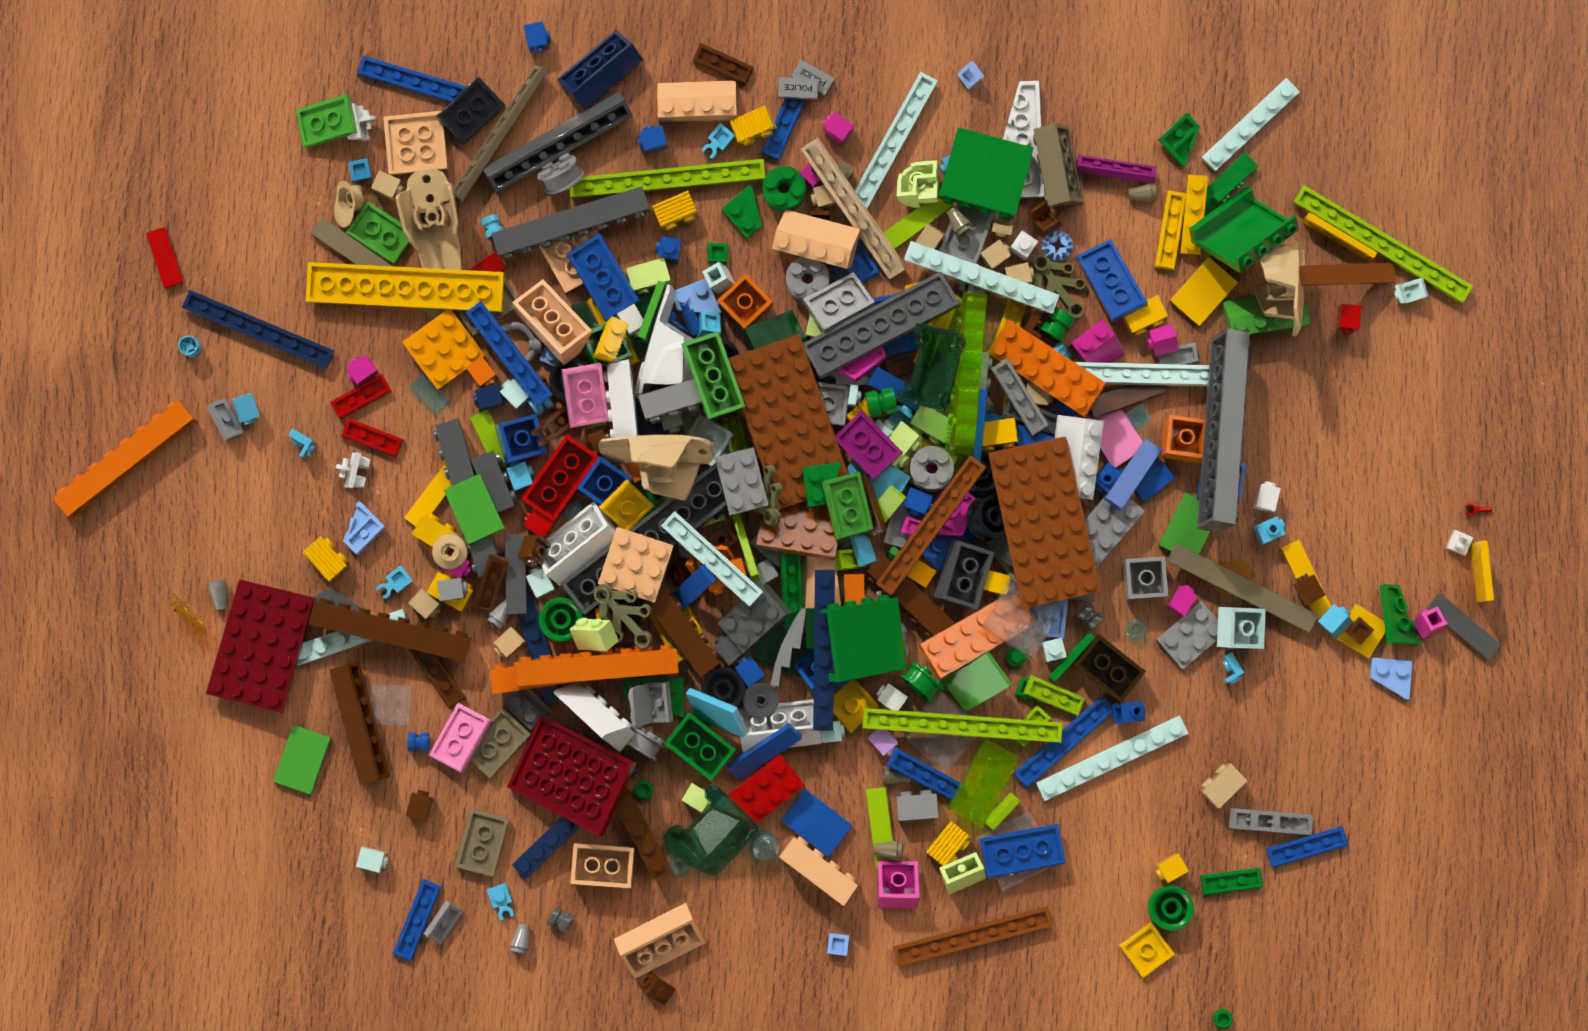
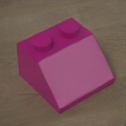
M1103 319L1074 340L1069 346L1081 362L1112 363L1124 354L1115 334Z
M878 861L877 908H917L919 902L918 861Z

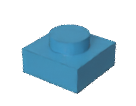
M367 158L348 162L353 183L372 179Z

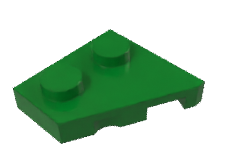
M1185 113L1157 140L1180 166L1184 167L1187 164V158L1190 150L1193 148L1194 139L1198 134L1200 126L1188 113Z
M751 185L747 186L721 208L746 239L762 227Z
M841 462L802 467L807 507L827 504L822 481L836 478Z

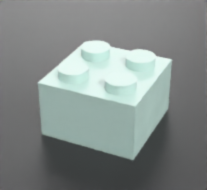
M1219 607L1217 647L1264 649L1266 609Z

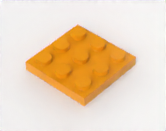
M447 309L402 342L436 390H439L467 369L466 367L479 357L485 356L450 309Z

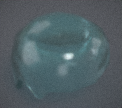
M760 829L750 836L748 848L754 858L766 862L775 858L779 852L780 844L771 831Z

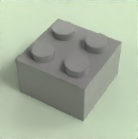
M1165 557L1123 560L1126 600L1168 597Z

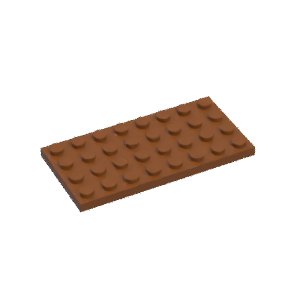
M800 334L728 358L745 407L741 410L762 471L764 466L773 465L776 474L774 477H771V484L780 483L783 488L782 494L778 495V510L806 500L802 467L841 462L837 477L848 474Z
M1066 436L988 453L1022 609L1100 593V585Z

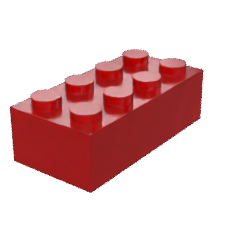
M566 434L521 499L556 523L579 491L577 489L599 456Z
M779 754L717 804L743 835L804 787L805 784L784 757Z

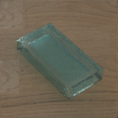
M423 373L408 386L436 415L451 402L440 390H436Z

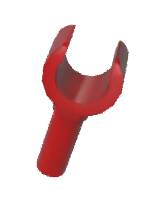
M1473 504L1465 506L1473 508V513H1465L1467 516H1472L1479 512H1492V507H1475Z

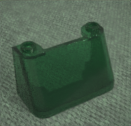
M916 323L914 333H917L920 341L916 340V344L920 345L911 381L910 383L905 382V387L907 388L905 391H898L896 400L917 407L945 411L951 404L950 397L962 351L966 346V339L962 333Z

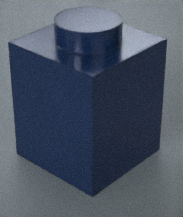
M498 384L475 390L476 396H473L476 408L479 407L481 411L505 405Z

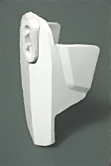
M668 284L654 322L645 360L640 367L634 392L638 399L639 395L649 393L653 384L676 385L693 380L681 343L693 340V338L668 323L676 297L675 290Z

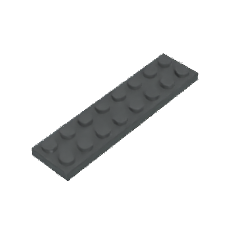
M940 271L803 343L808 359L819 378L822 379L960 306V302Z

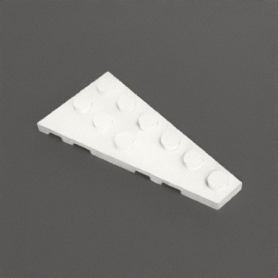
M1019 81L1003 137L1004 140L1034 147L1020 199L1044 198V184L1040 178L1042 171L1041 166L1037 162L1038 150L1033 142V129L1041 127L1039 81Z

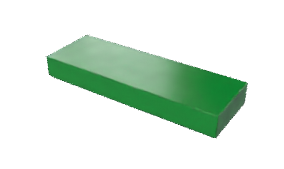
M1087 633L1068 653L1067 657L1048 675V678L1055 682L1095 637L1091 633Z
M1260 867L1200 875L1202 895L1263 887Z

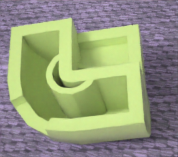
M937 160L911 163V166L905 169L902 174L899 173L897 199L900 203L913 208H921V203L938 202L941 182Z

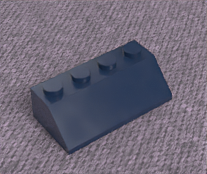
M615 30L560 76L557 81L573 100L585 110L587 107L592 106L600 96L606 94L613 85L620 82L631 70L637 68L644 59L634 45Z

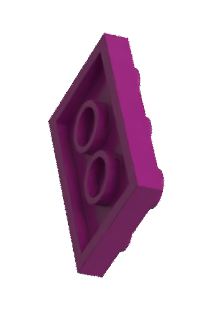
M862 410L835 436L839 445L873 480H876L903 453Z

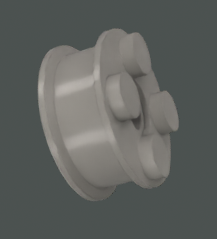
M566 153L560 156L559 159L542 166V170L538 173L537 178L539 181L544 182L547 194L552 195L563 192L582 179L584 172L582 169H578L575 156Z
M800 257L793 261L786 272L788 291L795 299L803 302V299L829 286V272L825 264L805 257ZM805 275H810L813 281L806 284L802 281V278Z
M927 446L914 454L910 463V476L913 483L919 489L926 492H937L944 489L952 480L954 463L947 451L937 446ZM929 465H935L937 472L934 474L928 473L926 468Z
M631 726L630 729L636 734L627 743L628 746L656 761L655 756L661 747H665L663 745L664 740L643 727L633 728Z

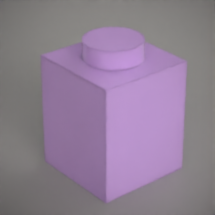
M877 729L868 737L883 756L885 754L890 756L894 749L897 748L898 742L888 730Z

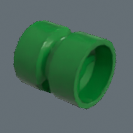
M1055 307L1053 314L1049 316L1050 321H1046L1040 331L1050 340L1062 343L1067 336L1066 330H1071L1076 319L1066 311Z
M893 387L882 389L880 394L876 391L865 393L870 418L878 417L882 412H885L887 415L898 412Z

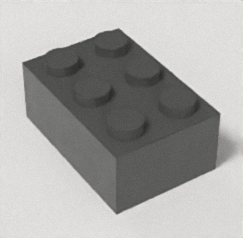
M950 540L934 597L978 610L994 552L961 541Z
M762 583L758 586L763 593L750 607L741 601L718 622L742 653L750 652L792 614L791 610L768 583Z

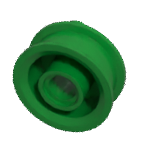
M789 166L776 167L764 178L763 196L768 206L778 212H785V210L793 211L804 201L806 184L803 176L796 169ZM786 185L790 190L787 193H781L779 188Z
M562 597L554 598L542 607L539 614V624L541 630L548 638L558 642H566L573 639L570 628L576 624L577 620L584 618V615L574 601ZM560 614H564L567 617L564 625H558L556 622V618Z
M911 662V668L904 675L900 674V679L921 699L933 705L934 702L932 700L939 692H944L943 688L945 685L937 678L931 677L932 672L924 665L921 666L917 662Z
M1173 885L1159 887L1151 894L1148 900L1147 908L1151 920L1165 930H1179L1185 927L1192 919L1194 904L1190 895L1182 888ZM1170 902H1173L1176 906L1173 913H1167L1166 905Z

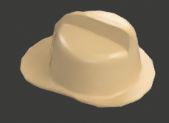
M347 181L338 183L334 215L340 227L345 228L349 226L354 212L362 208L364 203L362 186L350 185Z

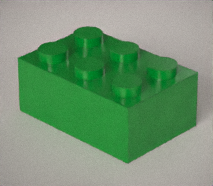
M690 712L664 743L710 781L714 779L737 750Z

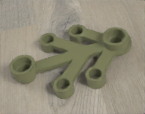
M1044 254L1034 256L1031 261V267L1035 271L1034 286L1042 288L1041 282L1044 275L1048 280L1047 291L1053 293L1056 291L1068 307V313L1075 319H1079L1084 313V307L1078 302L1074 303L1063 286L1074 287L1076 290L1081 291L1086 286L1085 280L1082 278L1059 277L1052 273L1051 270H1059L1065 275L1072 274L1074 265L1070 262H1052ZM1042 261L1044 267H1038L1037 262ZM1066 265L1071 266L1072 270L1070 272L1065 271L1064 267ZM1081 281L1083 283V287H1077L1076 282ZM1077 308L1079 314L1074 315L1072 309Z
M756 456L758 466H760L758 456ZM767 465L763 468V485L769 506L755 509V512L763 514L766 524L776 526L781 519V513L777 509L778 495L782 494L783 488L780 483L771 484V477L775 476L776 470L773 465Z
M607 584L598 585L594 590V598L599 602L598 619L602 620V618H605L606 620H611L610 616L607 615L609 606L613 610V628L615 633L620 634L618 642L623 640L625 636L621 630L622 620L635 634L634 640L638 647L646 648L652 642L651 634L648 631H643L628 614L647 617L652 612L651 607L648 604H643L641 607L619 605L614 599H626L627 602H634L638 598L637 591L634 589H630L627 592L613 591ZM602 591L607 593V597L602 595ZM629 593L634 595V599L629 597ZM642 608H646L648 613H643ZM642 635L647 637V641L642 639Z

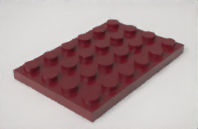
M239 579L206 694L283 714L316 598Z
M540 715L507 788L603 837L637 763Z

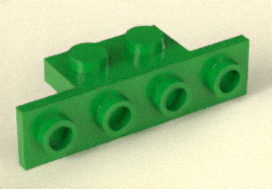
M1246 152L1207 187L1204 217L1220 202H1226L1232 196L1230 194L1231 191L1234 189L1238 191L1246 183L1244 179L1258 167Z

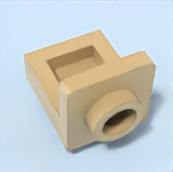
M995 214L992 232H995V235L1000 237L1011 235L1014 219L1004 220L999 218L998 214Z

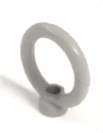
M510 322L501 326L505 332L520 330L528 336L529 353L525 358L529 363L532 362L537 353H543V342L537 338L526 324ZM492 349L493 355L496 358V360L501 365L505 366V364L502 362V360L499 358L496 352Z

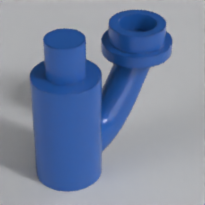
M688 303L680 305L683 311L681 316L685 325L675 320L677 315L671 311L668 319L669 324L690 336L699 333L698 318L694 309H690Z

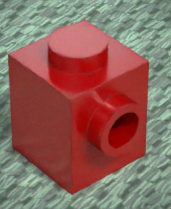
M1343 303L1339 305L1336 330H1342L1341 333L1353 334V332L1359 330L1362 305Z
M536 509L533 512L529 511L523 519L526 528L536 535H541L544 539H546L555 526L552 520Z

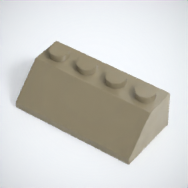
M1054 123L1033 129V142L1038 150L1037 162L1041 166L1042 171L1040 178L1045 186L1044 198L1048 206L1058 207L1083 203L1084 199L1079 173L1076 172L1077 163L1069 126Z

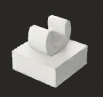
M1453 530L1446 549L1466 556L1473 537Z

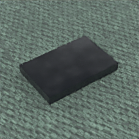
M478 76L436 118L464 145L505 107V104Z

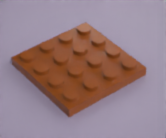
M807 500L780 509L781 519L776 526L766 524L762 514L756 548L835 560L838 540L835 539L827 504L807 507Z

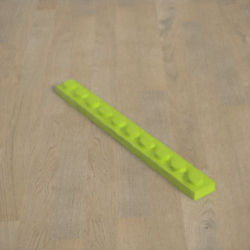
M764 159L585 176L569 188L570 198L615 195L641 186L644 192L764 180Z
M1305 185L1302 186L1293 201V204L1373 249L1377 254L1414 276L1423 278L1424 282L1461 304L1464 303L1473 285Z
M863 708L862 728L1059 743H1061L1062 738L1061 722Z

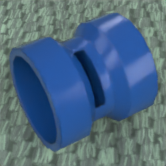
M408 732V752H415L417 749L422 752H429V732H422L418 735L415 732Z

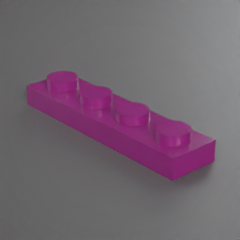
M1078 155L1076 172L1154 184L1156 166Z

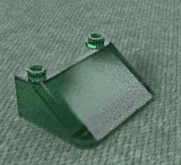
M710 784L704 791L705 798L711 802L709 806L687 829H684L681 825H674L664 834L668 858L708 875H717L754 838L759 831V827L719 787Z

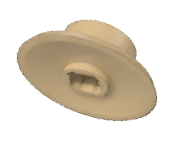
M445 534L435 541L432 548V556L440 567L449 570L456 569L466 561L468 548L460 536ZM448 547L454 549L452 556L445 554Z

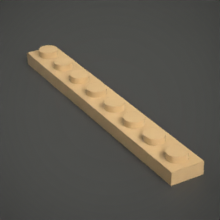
M817 137L802 147L800 150L852 226L861 229L859 236L887 277L891 279L905 270L907 267L820 139Z

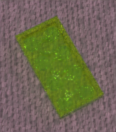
M984 738L947 809L983 828L1020 757Z

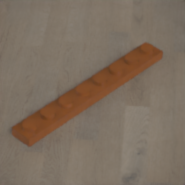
M972 455L968 457L876 582L880 588L893 596L987 467Z
M1046 906L893 946L897 965L902 966L1052 927L1053 924L1049 908Z

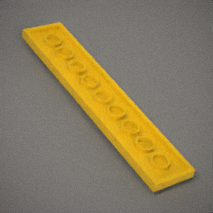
M308 262L306 302L468 311L478 302L482 301L490 312H502L505 273Z

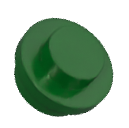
M1013 647L1007 652L1006 658L1010 665L1019 667L1025 663L1027 656L1022 648Z
M648 780L637 782L634 787L636 797L641 800L649 799L654 793L653 784Z
M1218 1009L1213 1014V1023L1217 1028L1227 1029L1231 1026L1233 1016L1228 1010Z

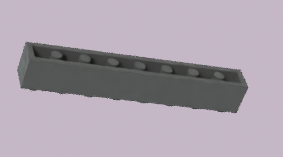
M617 92L485 166L483 170L495 191L498 192L632 117L633 114L620 92Z
M641 186L491 234L499 258L510 260L515 258L516 254L522 252L523 254H529L538 247L548 248L557 241L561 243L567 242L576 235L583 237L591 234L590 231L598 229V231H602L615 223L617 225L625 224L628 222V219L634 217L636 219L644 218L647 216V213H650V209Z
M454 419L435 425L436 430L433 433L436 442L440 441L442 449H439L441 460L446 462L447 468H444L447 480L450 479L452 486L476 476L460 420ZM493 534L469 545L466 544L468 555H472L474 563L471 564L474 575L478 574L479 578L482 577L489 554L498 556Z

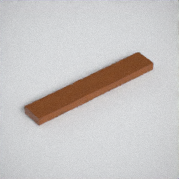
M1394 263L1299 266L1302 286L1389 284L1397 282Z

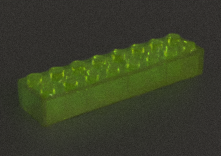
M963 292L962 298H958L960 304L956 309V316L960 317H957L954 334L958 336H955L953 353L956 355L953 356L951 372L955 374H952L950 381V391L953 393H950L948 410L952 412L948 414L946 429L950 430V432H947L945 449H948L950 455L969 457L973 454L975 448L987 294Z

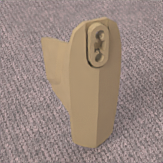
M435 168L414 172L408 179L407 190L400 192L395 198L403 232L418 252L422 268L461 270L458 212L452 183L448 182L443 172ZM426 176L431 178L429 183L424 182ZM430 194L434 196V201L431 203L427 200Z
M1295 242L1294 246L1280 244L1259 259L1265 280L1268 283L1267 285L1255 288L1256 298L1265 316L1294 320L1292 336H1297L1301 329L1304 306V286H1302L1299 266L1305 265L1304 250H1300L1299 242Z
M641 435L601 439L598 445L601 454L609 463H638L643 489L679 500L687 499L698 475L699 466L710 463L715 455L712 450V443L709 440L685 435Z

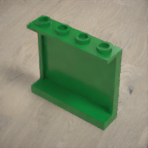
M958 127L939 193V199H942L943 203L953 205V203L961 204V207L964 209H979L980 213L991 215V213L998 214L999 218L1004 220L1014 219L1034 147Z
M1248 186L1189 228L1193 244L1239 273L1250 267L1299 230L1297 215L1294 214L1289 219L1254 199L1253 189Z
M889 594L878 595L876 600H873V597L862 598L860 603H856V600L845 601L843 606H839V603L829 604L827 609L820 610V613H827L835 670L834 673L828 674L829 682H843L907 669L898 597H890Z

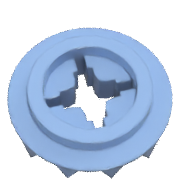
M1056 230L1043 238L1042 251L1050 260L1058 262L1070 256L1073 250V241L1069 234L1062 230ZM1058 238H1060V244L1063 245V248H1059L1057 253H1055V246H1052V243H1056Z

